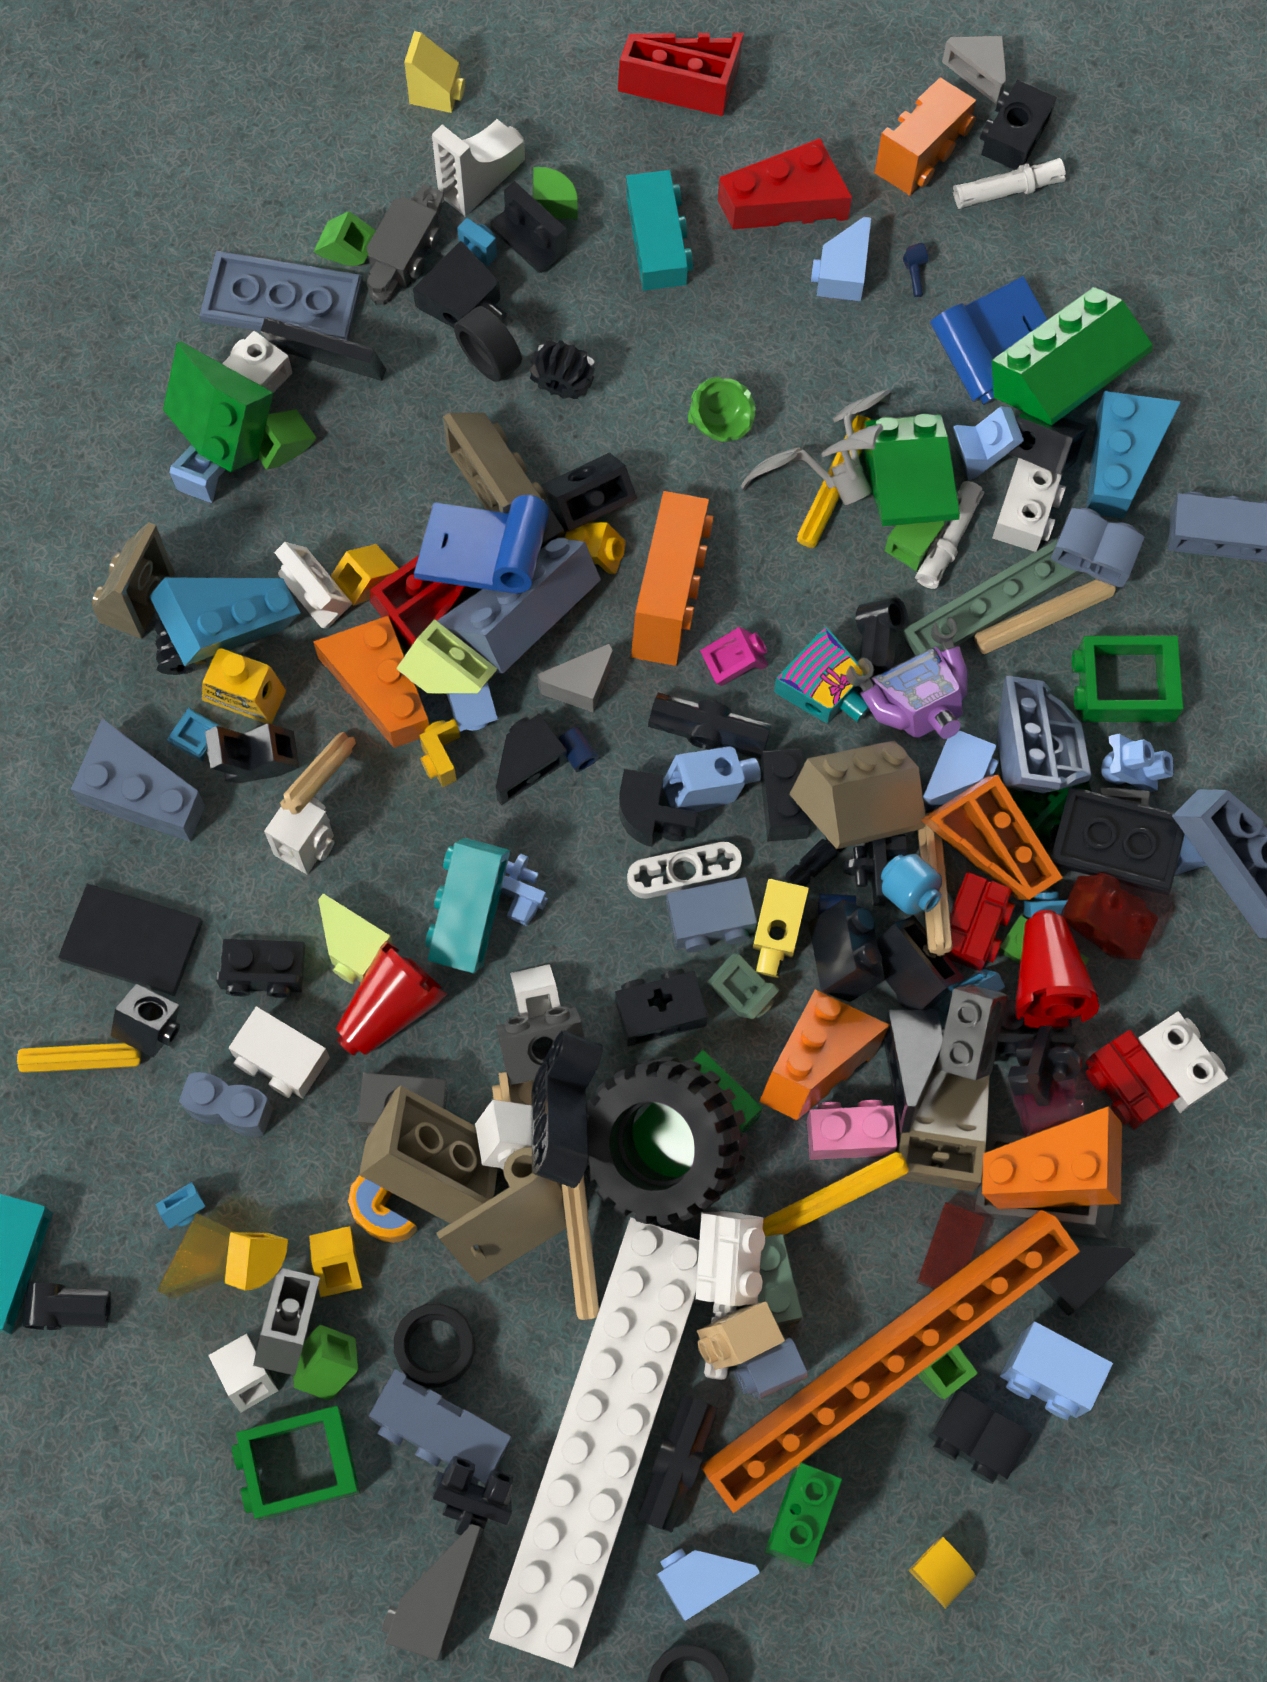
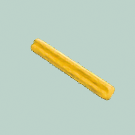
M860 414L857 415L852 421L853 432L856 433L864 429L865 421L871 419ZM857 449L858 456H860L862 449ZM837 452L830 466L828 474L831 477L834 475L832 468L844 462L841 452ZM825 480L798 533V543L808 548L816 547L840 497L836 486L829 489Z
M895 1152L763 1218L765 1237L778 1234L785 1235L907 1174L909 1167L906 1159L901 1153Z

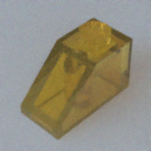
M196 1213L157 1291L164 1297L174 1299L225 1280L230 1232L236 1231Z

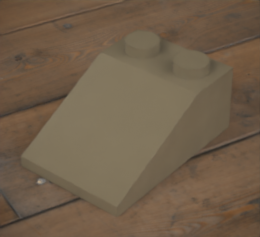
M150 522L126 541L121 553L117 552L114 555L109 566L110 575L105 585L97 588L92 600L93 610L99 623L142 639L155 611V607L149 597L150 594L165 577L172 578L175 573L157 526Z

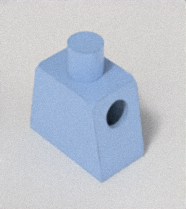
M731 746L679 754L675 756L663 780V789L669 807L700 812L734 802L745 784L760 781L761 772L756 758L739 761L736 750Z

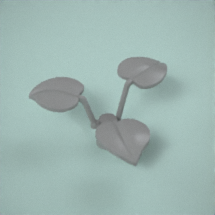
M882 390L866 398L859 399L846 406L833 417L834 422L844 419L847 439L833 444L821 453L822 457L841 452L844 462L832 468L834 473L832 477L805 450H801L798 447L775 454L759 463L741 485L743 492L753 478L790 461L804 460L825 480L829 489L836 486L844 505L854 503L871 494L872 490L863 473L864 470L860 464L857 449L874 450L876 439L883 430V426L878 424L854 433L852 421L859 412L870 408L878 402L889 403L891 399L890 390Z

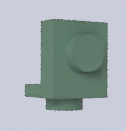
M735 953L706 982L738 1016L749 1019L764 1015L774 1003L772 998L779 992V989L773 983L765 982L739 954Z

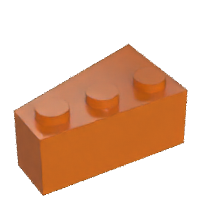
M388 616L313 641L318 659L335 676L344 690L357 702L365 715L393 748L420 739L419 735L424 733V730L429 726V721L415 684L396 669L404 655Z
M1107 1106L983 1153L982 1195L997 1209L1121 1204L1122 1122Z

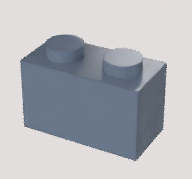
M746 877L667 893L666 906L676 949L686 947L687 952L702 951L710 947V942L725 940L726 944H737L750 938L749 935L755 933L757 921Z

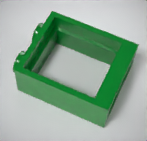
M1083 636L1078 649L1072 651V672L1079 673V686H1075L1074 708L1075 710H1081L1082 722H1176L1183 711L1178 636ZM1095 655H1155L1158 700H1098Z
M338 1405L236 1432L238 1443L232 1445L233 1459L237 1471L244 1469L247 1483L246 1487L241 1488L242 1501L246 1514L253 1512L255 1520L262 1521L361 1494L342 1409ZM324 1423L337 1485L265 1504L252 1442Z
M799 1463L792 1471L764 1553L803 1569L812 1566L842 1478Z

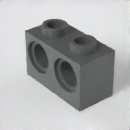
M971 984L953 989L937 1070L973 1080L991 1074L1008 994Z

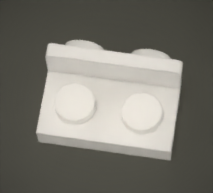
M284 542L274 552L283 563L278 572L279 577L284 579L288 588L321 628H329L353 604L307 547Z

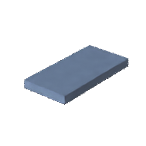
M216 251L199 316L202 322L261 331L264 318L267 319L268 317L348 341L363 279L361 274Z

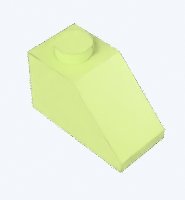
M434 619L416 639L396 669L427 693H478L498 668Z
M322 894L318 901L328 953L332 964L335 966L333 972L348 983L353 984L356 979L361 982L382 944L385 941L392 943L391 936L330 897Z

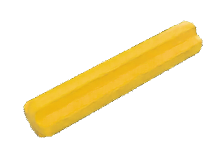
M125 1043L22 1048L18 1050L17 1054L18 1069L22 1073L137 1067L141 1062V1051Z

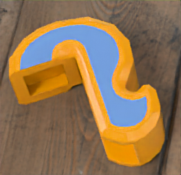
M358 1176L351 1185L348 1199L356 1223L370 1236L384 1242L395 1243L411 1238L418 1231L416 1225L384 1207L392 1192Z

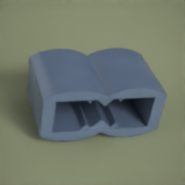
M1072 508L1065 521L1051 559L1066 568L1088 573L1093 578L1106 584L1124 587L1145 537L1138 533L1130 524L1122 522L1109 523L1092 509Z
M201 1072L188 1075L179 1099L180 1104L194 1119L213 1125L225 1123L236 1133L250 1137H258L265 1134L274 1109L268 1098L259 1090L246 1085L228 1086L220 1078Z
M784 1338L785 1342L738 1364L739 1368L733 1370L743 1394H752L755 1399H761L808 1377L807 1370L791 1338Z

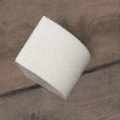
M550 964L510 973L520 1016H527L528 1018L544 1015L548 1009L560 1006Z
M247 1334L208 1355L229 1398L240 1413L278 1392L268 1370L253 1366L257 1350Z

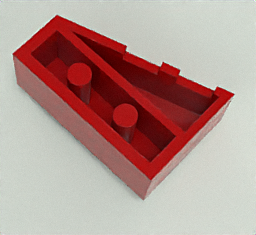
M675 33L629 34L619 60L618 92L723 116L740 66L744 33H732V38H710V33H698V38H676Z
M820 138L719 177L718 202L733 230L779 226V223L802 221V224L814 223V220L836 218L837 221H844L849 218L852 196Z
M419 555L370 589V603L381 617H389L395 635L407 651H409L416 639L434 619L437 621L456 608L470 589L468 586L414 579V571Z

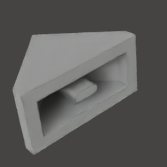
M1002 36L949 38L946 41L942 62L997 105L1006 83Z
M610 644L537 674L540 693L594 712L612 666L613 650Z

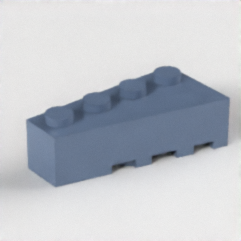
M556 538L540 549L532 585L529 590L523 593H508L482 589L441 617L437 622L498 668L496 673L503 674L601 579L585 542Z
M1198 789L1178 809L1173 818L1257 936L1267 939V827L1263 825L1264 821L1230 791Z

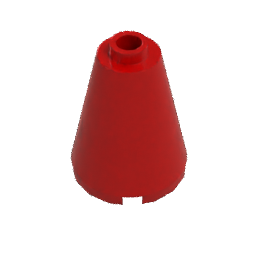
M1038 911L1026 921L1024 927L1015 1005L1016 1017L1018 1020L1023 1017L1025 1025L1033 1028L1052 1025L1053 1029L1069 1027L1068 1019L1081 1016V1022H1085L1097 1014L1100 1007L1099 998L1067 921L1062 915L1056 914L1055 911Z
M385 941L379 948L336 1027L340 1034L337 1042L353 1056L359 1051L364 1055H368L435 1007L448 995L410 957L408 959L406 957L402 958L397 954L400 949L389 941Z

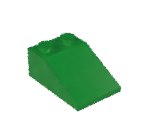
M182 341L176 343L163 411L201 456L227 471L233 472L257 460L273 392Z
M920 414L915 417L903 418L883 417L878 420L865 421V428L878 424L883 426V430L876 439L875 449H864V461L882 526L959 520L960 511L948 436L941 414Z
M702 1050L692 1061L701 1064V1073L705 1074L712 1070L721 1078L717 1085L723 1091L730 1087L736 1096V1099L732 1100L731 1104L735 1111L742 1109L746 1122L739 1125L740 1133H745L760 1118L762 1107ZM652 1102L633 1124V1140L636 1150L645 1164L655 1172L668 1177H680L689 1171L694 1158V1140L691 1130L683 1117L674 1109L661 1103Z

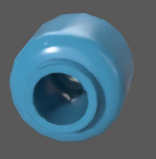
M898 855L882 871V893L904 913L913 915L922 910L929 912L939 903L942 896L939 892L942 885V877L918 855Z

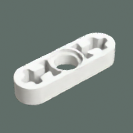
M718 842L640 859L634 862L628 870V888L635 896L647 899L666 895L670 892L729 881L736 877L740 871L741 853L735 845L729 842ZM719 853H724L727 859L733 858L734 861L730 862L728 870H722L721 865L716 864L708 866L707 872L709 875H702L703 865L699 857H706L705 864L717 861ZM680 861H688L694 865L696 873L689 880H680L673 873L674 865ZM660 865H667L666 876L669 884H663V876L652 879L650 887H644L642 882H635L639 878L640 871L647 870L649 876L661 874Z

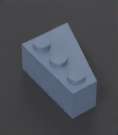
M103 718L101 719L71 787V791L78 803L190 842L205 808L199 792Z
M394 1369L369 1414V1417L377 1425L381 1426L377 1434L397 1446L401 1445L403 1439L418 1447L415 1453L417 1457L435 1467H438L440 1461L449 1464L453 1456L469 1460L475 1464V1472L470 1483L477 1485L478 1482L486 1485L491 1470H497L512 1442V1437L467 1410L441 1398V1395L431 1389L427 1390L406 1378L407 1375Z

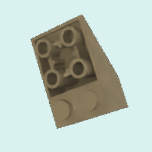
M936 1069L910 1132L901 1133L900 1126L898 1127L897 1148L895 1152L901 1153L904 1156L909 1172L897 1179L972 1192L977 1189L981 1184L983 1153H985L990 1075L973 1080Z

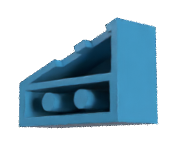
M1104 391L1096 412L1086 508L1092 509L1103 516L1125 517L1173 420L1180 401Z
M165 577L149 596L184 666L214 656L218 648L231 650L284 630L300 614L283 578Z

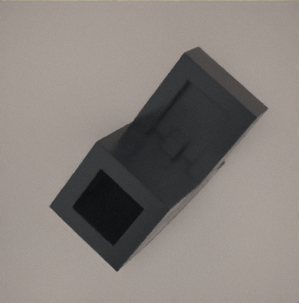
M267 723L244 734L219 726L205 731L210 769L224 772L225 781L235 783L278 777L299 768L295 735L292 730Z
M624 769L619 794V815L626 832L637 842L652 847L654 832L662 833L661 836L670 841L681 842L685 840V837L694 839L698 812L660 806L664 775Z

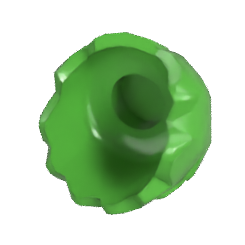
M712 377L702 382L693 392L688 422L696 426L705 436L713 440L729 442L741 439L752 428L755 418V402L750 391L740 382L731 378Z

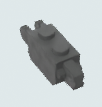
M424 184L411 200L405 197L393 200L366 247L371 269L367 285L370 288V300L375 305L388 304L390 297H393L398 286L406 289L411 278L417 279L421 274L425 262L423 257L429 248L434 249L437 246L441 236L438 216L444 203V192Z

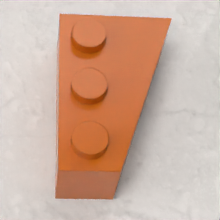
M941 77L917 99L915 104L918 106L911 114L905 110L899 116L898 121L902 123L894 131L887 127L881 133L874 173L910 196L918 186L924 188L935 172L933 167L939 160L945 162L949 158L956 145L954 141L959 135L965 137L976 121V117L973 116L976 99Z
M998 775L985 777L921 819L924 824L992 880L1009 887L1012 890L1011 895L1017 900H1030L1062 879L1061 874Z
M815 989L771 1072L759 1102L798 1120L825 1098L835 1085L841 1080L845 1081L858 1066L864 1061L868 1062L876 1055L889 1028V1024Z

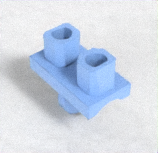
M1121 734L1109 736V743L1113 747V751L1109 752L1102 762L1101 772L1105 780L1113 784L1127 782L1143 791L1154 792L1158 791L1159 779L1173 776V757L1169 752L1165 750L1154 752L1152 744L1144 739L1133 741Z
M520 854L515 863L508 861L505 873L510 874V876L504 877L501 893L514 898L507 917L528 926L535 916L537 909H544L548 898L545 897L546 892L521 882L523 879L535 884L539 873L527 869L529 857Z

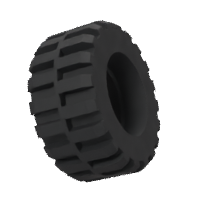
M667 1056L659 1060L655 1058L644 1060L615 1073L614 1077L605 1080L596 1089L597 1096L590 1098L586 1104V1114L589 1115V1118H587L588 1164L590 1168L585 1170V1175L589 1182L595 1179L601 1189L596 1192L604 1202L612 1199L617 1203L614 1211L624 1217L634 1212L636 1213V1222L649 1224L656 1219L660 1225L673 1224L679 1219L685 1221L720 1200L721 1196L728 1192L736 1182L734 1175L743 1168L746 1158L740 1155V1151L748 1146V1134L740 1133L739 1125L746 1122L742 1109L734 1110L731 1101L736 1099V1096L730 1087L723 1091L717 1085L721 1078L712 1070L705 1074L701 1073V1064L687 1060L680 1063L678 1057ZM657 1102L669 1106L683 1117L691 1130L694 1140V1158L689 1171L680 1177H668L655 1172L645 1164L636 1150L633 1140V1123L637 1111L646 1103Z

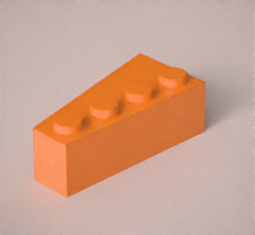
M663 491L635 612L631 658L677 666L684 629L690 630L693 619L694 607L689 606L690 598L697 599L701 576L695 575L696 569H703L706 559L707 546L701 545L702 539H710L714 516L707 515L709 499Z

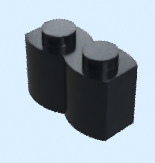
M960 1389L950 1395L928 1434V1437L935 1441L933 1448L937 1452L956 1461L958 1456L973 1465L970 1471L990 1484H993L995 1480L1000 1482L1008 1480L1032 1436L1031 1433L1015 1422L995 1412L978 1399Z

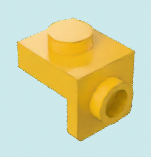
M607 522L586 523L571 531L567 530L565 539L585 542L594 564L600 565L608 574L617 573L620 561L624 555L626 542Z
M455 719L447 722L440 720L429 725L424 730V733L419 735L421 747L425 753V756L421 757L420 760L428 777L432 779L437 776L441 786L445 787L457 780L455 768L443 746L460 738V732Z

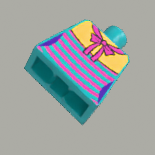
M826 627L815 636L776 678L774 692L827 724L840 710L857 723L870 711L864 699L858 693L861 687L851 685L846 679V671L850 665L853 666L855 672L860 676H864L863 671L860 669L858 662Z

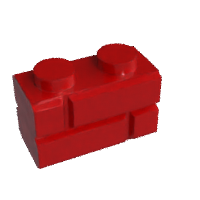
M972 873L965 874L950 912L953 947L950 952L945 953L949 960L981 971L986 961L994 962L1002 941L994 938L999 924L1007 926L1015 904L1008 902L1012 891L1009 887L993 881L990 882Z
M1131 1029L1093 1053L1085 1062L1089 1068L1086 1070V1074L1092 1085L1099 1091L1104 1089L1113 1101L1110 1105L1111 1110L1123 1125L1129 1123L1133 1130L1171 1106L1180 1097Z

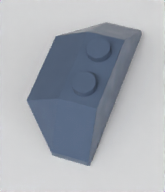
M1005 676L997 729V742L1003 783L1006 788L1046 793L1087 782L1091 777L1082 723L1062 701L1050 694L1051 689L1044 681Z

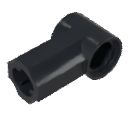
M898 597L859 605L856 611V623L862 634L860 659L867 658L871 661L874 669L872 677H875L894 667L897 633L904 631L906 628L908 613L904 602Z
M27 1283L23 1327L36 1330H44V1326H47V1330H61V1326L108 1328L112 1304L111 1292L101 1289L66 1288L65 1285L55 1283Z

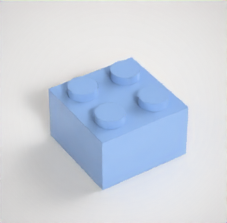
M1034 1321L1021 1332L1000 1377L1008 1381L1006 1388L1011 1392L1026 1399H1030L1031 1395H1034L1047 1402L1045 1406L1047 1411L1068 1420L1070 1415L1077 1418L1092 1409L1113 1363Z

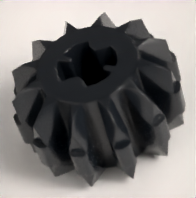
M546 340L545 344L539 345L531 360L530 379L538 384L539 389L550 392V395H559L562 399H566L567 396L572 399H578L581 395H586L588 388L592 385L595 361L587 356L585 350L577 349L574 344L568 345L562 340H559L558 343Z

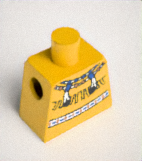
M218 648L202 683V701L266 724H272L286 693V689L270 666L223 648ZM263 691L267 692L264 698L262 697Z

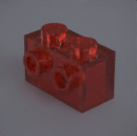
M1098 873L1097 876H1078L1061 913L1066 919L1067 924L1114 959L1140 960L1159 917L1146 908V902L1143 899L1129 894L1119 886V880L1105 873Z

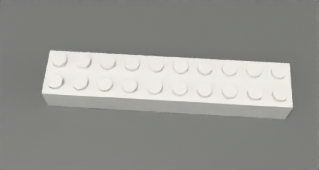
M630 1217L489 1639L574 1668L696 1294L700 1240L652 1224L636 1222L634 1218Z

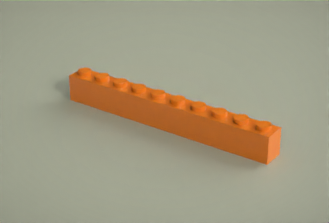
M1040 1210L700 1467L731 1511L735 1513L1074 1257L1080 1250L1055 1216Z

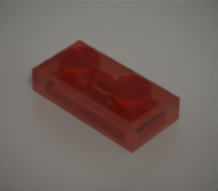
M945 1202L916 1283L935 1290L967 1266L985 1217Z

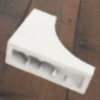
M498 119L480 133L461 140L443 125L432 134L438 190L444 192V200L465 217L525 160L524 139L515 128L505 126Z

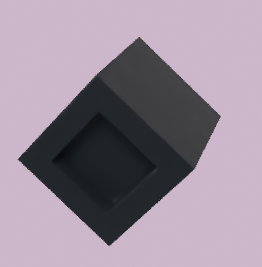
M136 984L115 1008L111 1037L154 1058L164 1044L170 1046L179 1032L180 1024L176 1022L179 1005Z

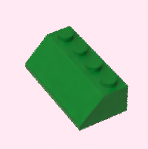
M1093 287L992 359L994 398L1052 426L1152 352L1153 344L1122 299Z

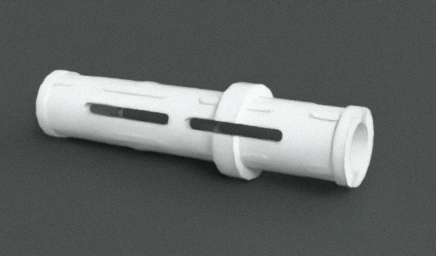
M1060 158L1029 166V164L1020 165L1017 170L954 185L953 196L958 209H962L973 204L987 202L1015 193H1034L1036 188L1065 182V167Z
M970 481L962 482L957 493L960 519L944 521L943 529L928 548L927 556L915 576V579H918L917 582L922 586L930 589L937 588L949 562L955 560L958 553V543L984 495L982 487Z

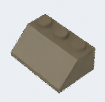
M448 413L443 416L447 451L486 510L509 513L512 501L522 495H534L547 502L541 486L537 482L531 483L526 476L527 468L521 456L517 452L512 454L506 445L508 443L507 437L499 423L492 424L485 413Z
M895 740L808 758L789 794L836 849L923 829L926 825L921 821L926 815L919 767Z
M400 1085L394 1091L365 1141L359 1176L451 1224L494 1197L498 1167L482 1165L477 1132L474 1125Z

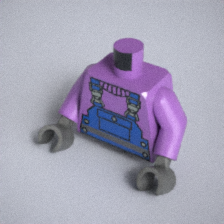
M951 617L947 619V626L950 630L949 635L941 634L938 631L936 622L932 627L931 636L935 642L942 644L943 651L934 647L873 677L872 682L870 677L874 669L871 661L867 658H861L858 661L864 676L858 675L851 665L847 669V681L853 686H860L863 691L860 694L879 723L899 730L903 729L912 737L917 738L936 730L940 737L947 739L959 731L961 724L957 718L963 713L962 700L967 696L968 672L960 647L955 646L953 642V637L957 632V623Z

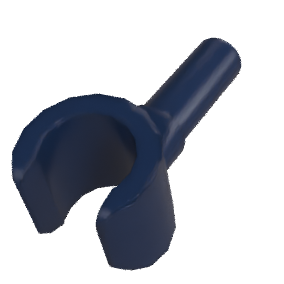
M923 243L909 246L903 256V262L911 275L914 297L923 296L919 266L928 263L927 250Z

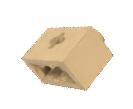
M766 1301L741 1308L697 1330L700 1337L698 1341L699 1351L708 1364L712 1363L714 1370L741 1364L785 1342Z

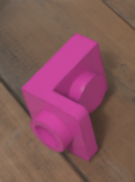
M741 627L736 628L700 650L716 684L720 686L732 681L753 667L762 670L768 666L764 657L767 649L757 633L752 634Z

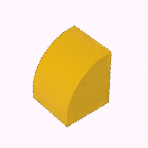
M377 544L346 551L330 577L354 606L369 600L370 589L397 571L398 567Z
M351 1227L310 1235L311 1262L315 1276L320 1277L318 1283L320 1297L362 1288Z
M230 1232L225 1284L242 1290H253L268 1283L278 1273L285 1260L288 1239L270 1233Z
M944 1537L937 1539L909 1568L911 1574L945 1609L976 1577L968 1563Z

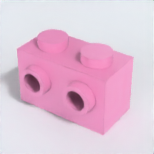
M866 1100L858 1102V1107L842 1108L839 1102H824L817 1104V1109H810L807 1117L810 1160L889 1156L897 1148L894 1105L883 1106V1101Z

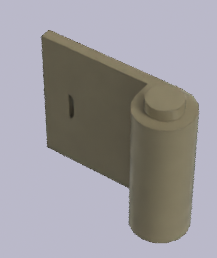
M531 1147L514 1151L504 1163V1176L510 1186L508 1189L436 1232L441 1242L476 1283L481 1282L567 1228L562 1184L532 1173Z

